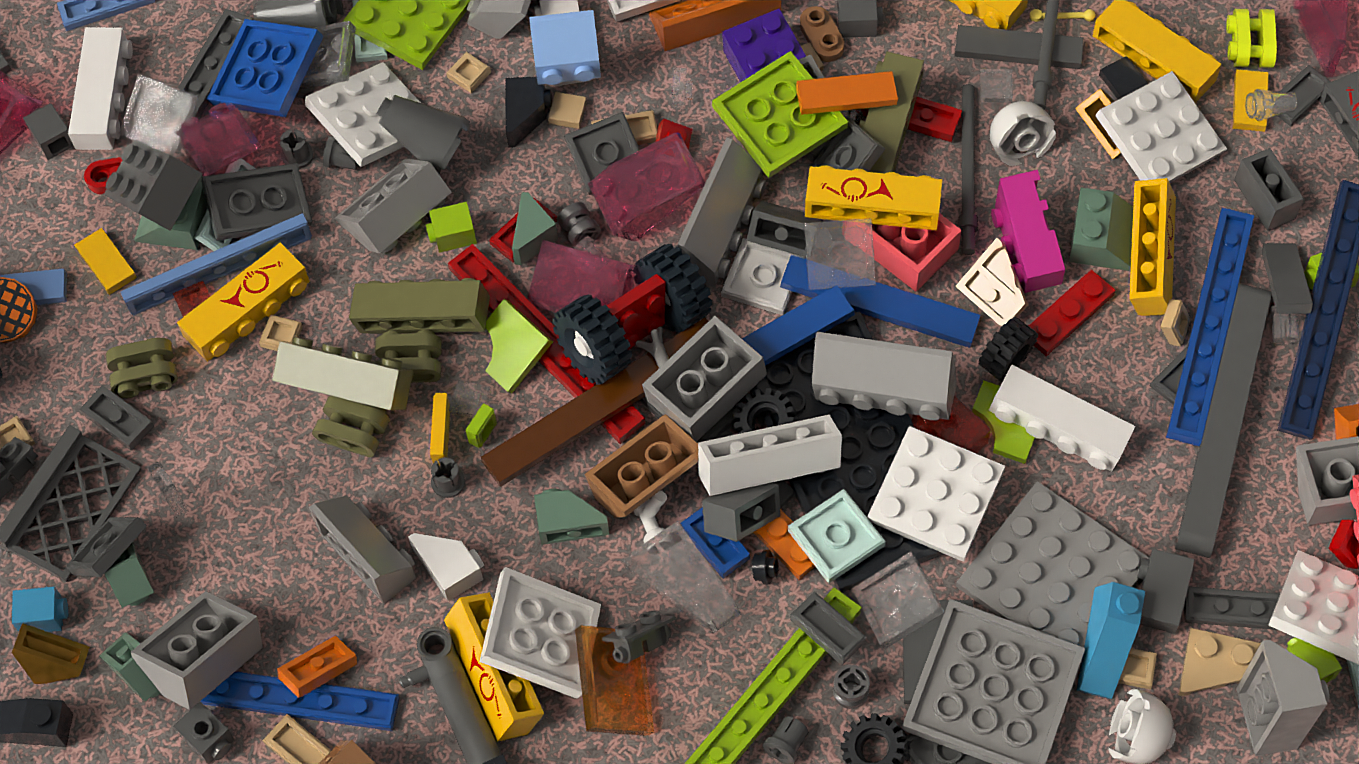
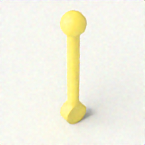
M1033 9L1030 12V19L1037 22L1045 18V13H1042L1039 9ZM1088 9L1085 12H1058L1057 19L1084 18L1086 21H1093L1096 14L1092 9Z

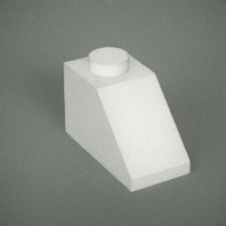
M417 533L408 536L413 551L448 602L483 580L480 568L484 564L475 549L468 551L462 541Z

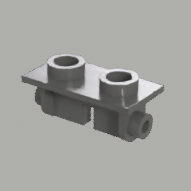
M16 437L5 444L0 450V462L6 468L0 473V501L14 487L7 478L12 475L19 481L36 464L34 460L38 457L33 451L34 448Z
M659 611L646 612L639 616L640 620L616 626L615 632L602 637V641L613 642L614 659L619 663H628L644 655V652H650L667 644L671 637V630L667 624L676 620V617L660 615Z

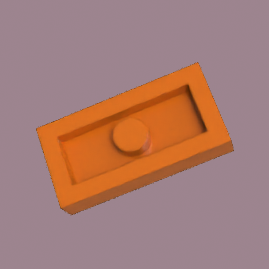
M780 509V517L753 533L800 580L815 568V565L788 532V525L793 523V521Z
M333 636L277 668L278 679L300 698L356 666L357 657L338 637Z

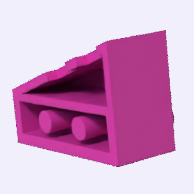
M1038 169L1000 178L995 208L991 209L993 224L995 228H1001L1003 233L1001 240L1004 242L1008 254L1011 255L1014 270L1024 293L1060 285L1063 282L1065 266L1055 230H1050L1043 212L1049 210L1046 199L1040 201L1037 193V183L1040 180Z

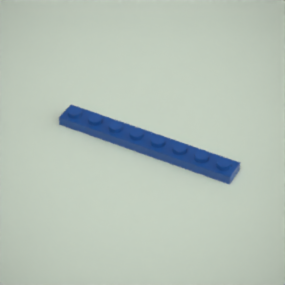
M1221 208L1166 438L1196 446L1201 444L1254 215Z

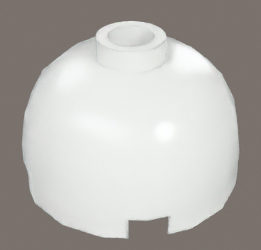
M1028 101L1014 102L1002 108L995 115L990 126V141L1002 162L1009 166H1016L1022 164L1018 158L1032 153H1036V157L1039 158L1050 149L1056 138V132L1053 129L1055 123L1050 115L1037 104ZM1015 146V147L1017 148V150H1019V151H1027V152H1026V153H1014V151L1012 150V148Z
M1132 689L1127 693L1133 696L1130 697L1128 702L1120 700L1112 716L1109 735L1117 732L1115 750L1109 748V753L1113 758L1127 763H1152L1174 744L1176 731L1173 729L1172 715L1170 709L1156 696L1138 689ZM1125 739L1132 741L1131 746Z

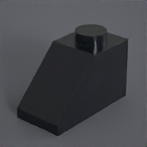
M537 76L505 78L506 137L508 148L516 147L546 119V108L552 106L551 88L545 89V84L538 85Z

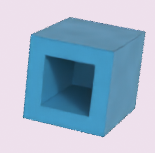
M55 586L13 590L12 624L18 632L22 623L47 632L62 631L63 619L68 618V602L66 598L61 596Z

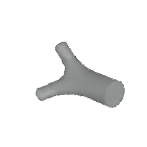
M662 327L651 331L652 343L639 340L636 342V347L647 350L654 357L659 368L669 360L662 340Z

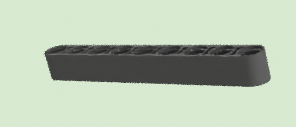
M1238 283L1200 449L1197 452L1192 473L1193 479L1190 481L1186 498L1185 512L1183 511L1178 532L1179 539L1175 545L1176 550L1206 558L1211 557L1272 292L1269 290Z

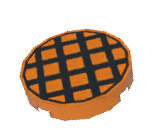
M0 277V343H9L29 333L35 324L38 310L34 297L28 287L15 279Z

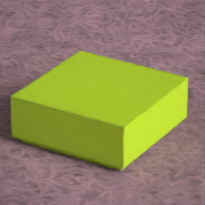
M484 403L465 430L469 444L477 448L483 446L497 425L494 409Z

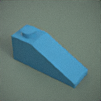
M1115 582L1095 587L1077 691L1112 699L1140 626L1145 597L1144 590Z

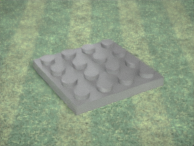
M1037 481L958 579L955 587L996 616L1084 647L1095 587L1111 582L1133 587L1140 579L1137 578L1142 557L1147 559L1149 557Z
M949 599L903 722L902 730L991 764H1046L1085 648Z

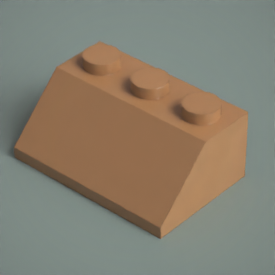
M664 414L586 472L585 477L594 498L614 518L626 517L698 462V443Z

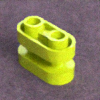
M1235 8L1233 15H1228L1226 21L1227 34H1232V41L1228 43V60L1233 61L1234 67H1248L1250 58H1259L1260 68H1274L1277 54L1274 9H1260L1257 19L1250 18L1248 9ZM1250 31H1257L1258 45H1251Z

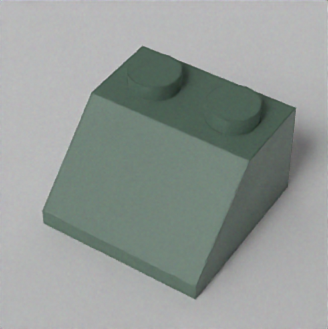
M204 176L200 177L171 231L141 216L134 239L135 242L198 250L200 242L194 236L208 209L201 183Z
M1081 187L1076 205L1069 262L1131 271L1133 206L1114 192Z

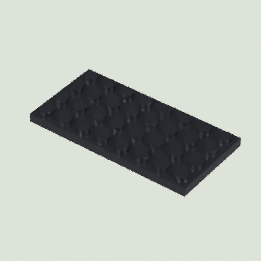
M860 311L856 312L851 318L824 332L873 340ZM814 338L766 365L767 375L749 392L754 397L756 396L754 390L761 389L763 393H766V388H771L774 393L778 390L790 400L798 414L799 421L830 415L842 434L840 468L788 479L795 491V496L803 514H807L845 489L867 517L908 427H915L908 413L894 415L882 409L871 408L870 410H862L850 404L838 403L836 405H829L815 399L812 387ZM768 410L760 414L765 428L778 425L779 416L776 412ZM871 523L886 541L885 546L833 580L836 589L843 593L942 556L944 553Z

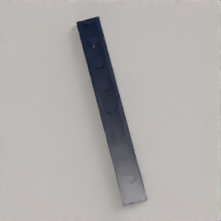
M1342 180L1339 184L1311 294L1312 311L1306 314L1277 431L1308 440L1314 437L1359 257V184L1347 180Z

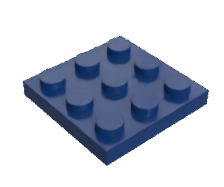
M245 19L210 90L207 100L214 106L286 117L324 36L318 29Z

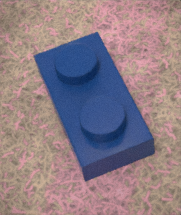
M702 507L682 521L680 528L722 579H724L750 560V553L740 541L735 542L704 532Z

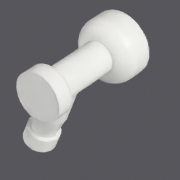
M659 491L652 496V499H648L634 510L635 515L640 516L647 532L643 542L646 550L649 552L667 547L672 542L669 531L665 528H659L655 518L660 507L667 500V495L663 491Z

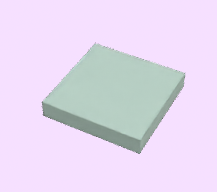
M845 489L788 525V532L828 583L883 548L886 542Z

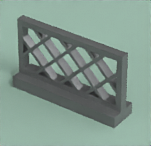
M69 425L1 524L0 549L8 553L12 552L51 575L67 582L72 573L67 568L63 571L52 565L49 554L70 549L71 558H73L110 518L141 471V467L83 436L80 430ZM86 447L98 454L100 464L80 468L78 458ZM103 457L110 461L104 463ZM75 464L76 470L70 471L72 466ZM121 466L130 471L124 481L109 485L106 469ZM102 470L105 486L85 490L82 475ZM78 476L81 492L61 496L59 486L62 481ZM117 490L112 498L111 491ZM56 492L57 498L51 499L54 493ZM107 492L109 498L107 507L103 510L90 512L87 497ZM83 498L87 514L66 519L63 503ZM59 504L62 520L42 525L40 514L43 509ZM99 517L95 525H93L92 519ZM37 520L38 526L32 527ZM88 520L91 531L87 537L72 541L68 525ZM64 526L68 542L47 547L44 531ZM40 532L43 544L42 549L28 552L19 547L25 536ZM80 546L77 552L75 553L73 547ZM45 555L46 561L39 558L38 556Z

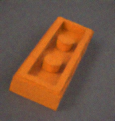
M892 71L799 80L796 82L801 115L897 105L898 102Z

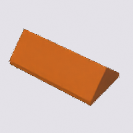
M687 0L649 12V16L664 51H668L721 34L724 30L776 9L781 10V0Z

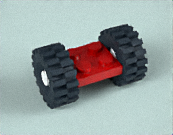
M664 244L635 263L636 266L633 268V272L636 274L634 281L639 285L610 304L602 306L601 300L596 297L593 299L592 295L588 294L579 297L554 314L555 317L552 323L556 325L553 329L554 333L559 336L557 338L558 344L563 346L565 357L571 359V365L574 369L578 368L580 370V375L583 378L588 377V381L591 383L596 382V385L603 384L629 367L632 362L630 359L632 351L630 349L634 347L638 340L651 334L652 330H657L658 327L667 325L668 330L672 332L676 330L677 333H680L711 312L710 306L713 304L712 299L708 297L711 295L710 288L705 287L704 284L707 281L704 275L700 276L697 264L690 262L691 257L687 253L682 254L681 248L677 246L674 248L673 244Z

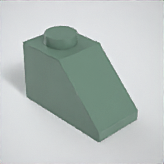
M553 488L534 495L541 545L610 535L607 516L571 491H561L560 489Z
M132 542L104 573L122 608L127 605H139L146 601L150 594L154 593L149 576Z
M125 632L99 657L136 695L146 702L149 698L158 696L160 691L132 658L131 651L141 643Z

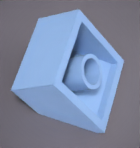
M594 10L529 17L538 85H556L560 82L577 80L585 82L601 78Z

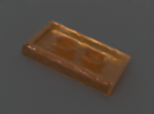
M579 626L575 629L586 732L641 736L654 733L645 652L644 655L628 663H619L613 657V642L602 641V637L615 632L614 628Z

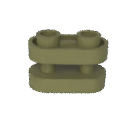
M420 330L416 333L401 334L396 331H387L375 339V355L381 358L378 362H382V358L402 361L401 367L413 370L411 383L436 382L440 380L441 363L434 358L441 355L442 340L434 332Z
M151 338L119 345L109 349L105 354L107 368L113 372L109 376L111 392L119 395L121 398H133L139 392L151 389L165 391L170 389L178 380L176 365L170 362L174 357L172 342L169 339Z
M329 396L323 407V412L330 418L329 420L318 419L312 435L320 442L366 457H373L379 446V441L372 434L373 432L383 434L390 419L383 408ZM342 423H346V424H349V425L358 427V428H360V430L355 429V428H352V427H349V426H346V425H342Z

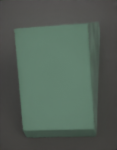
M529 192L521 193L512 246L515 265L524 264L558 240L556 223Z

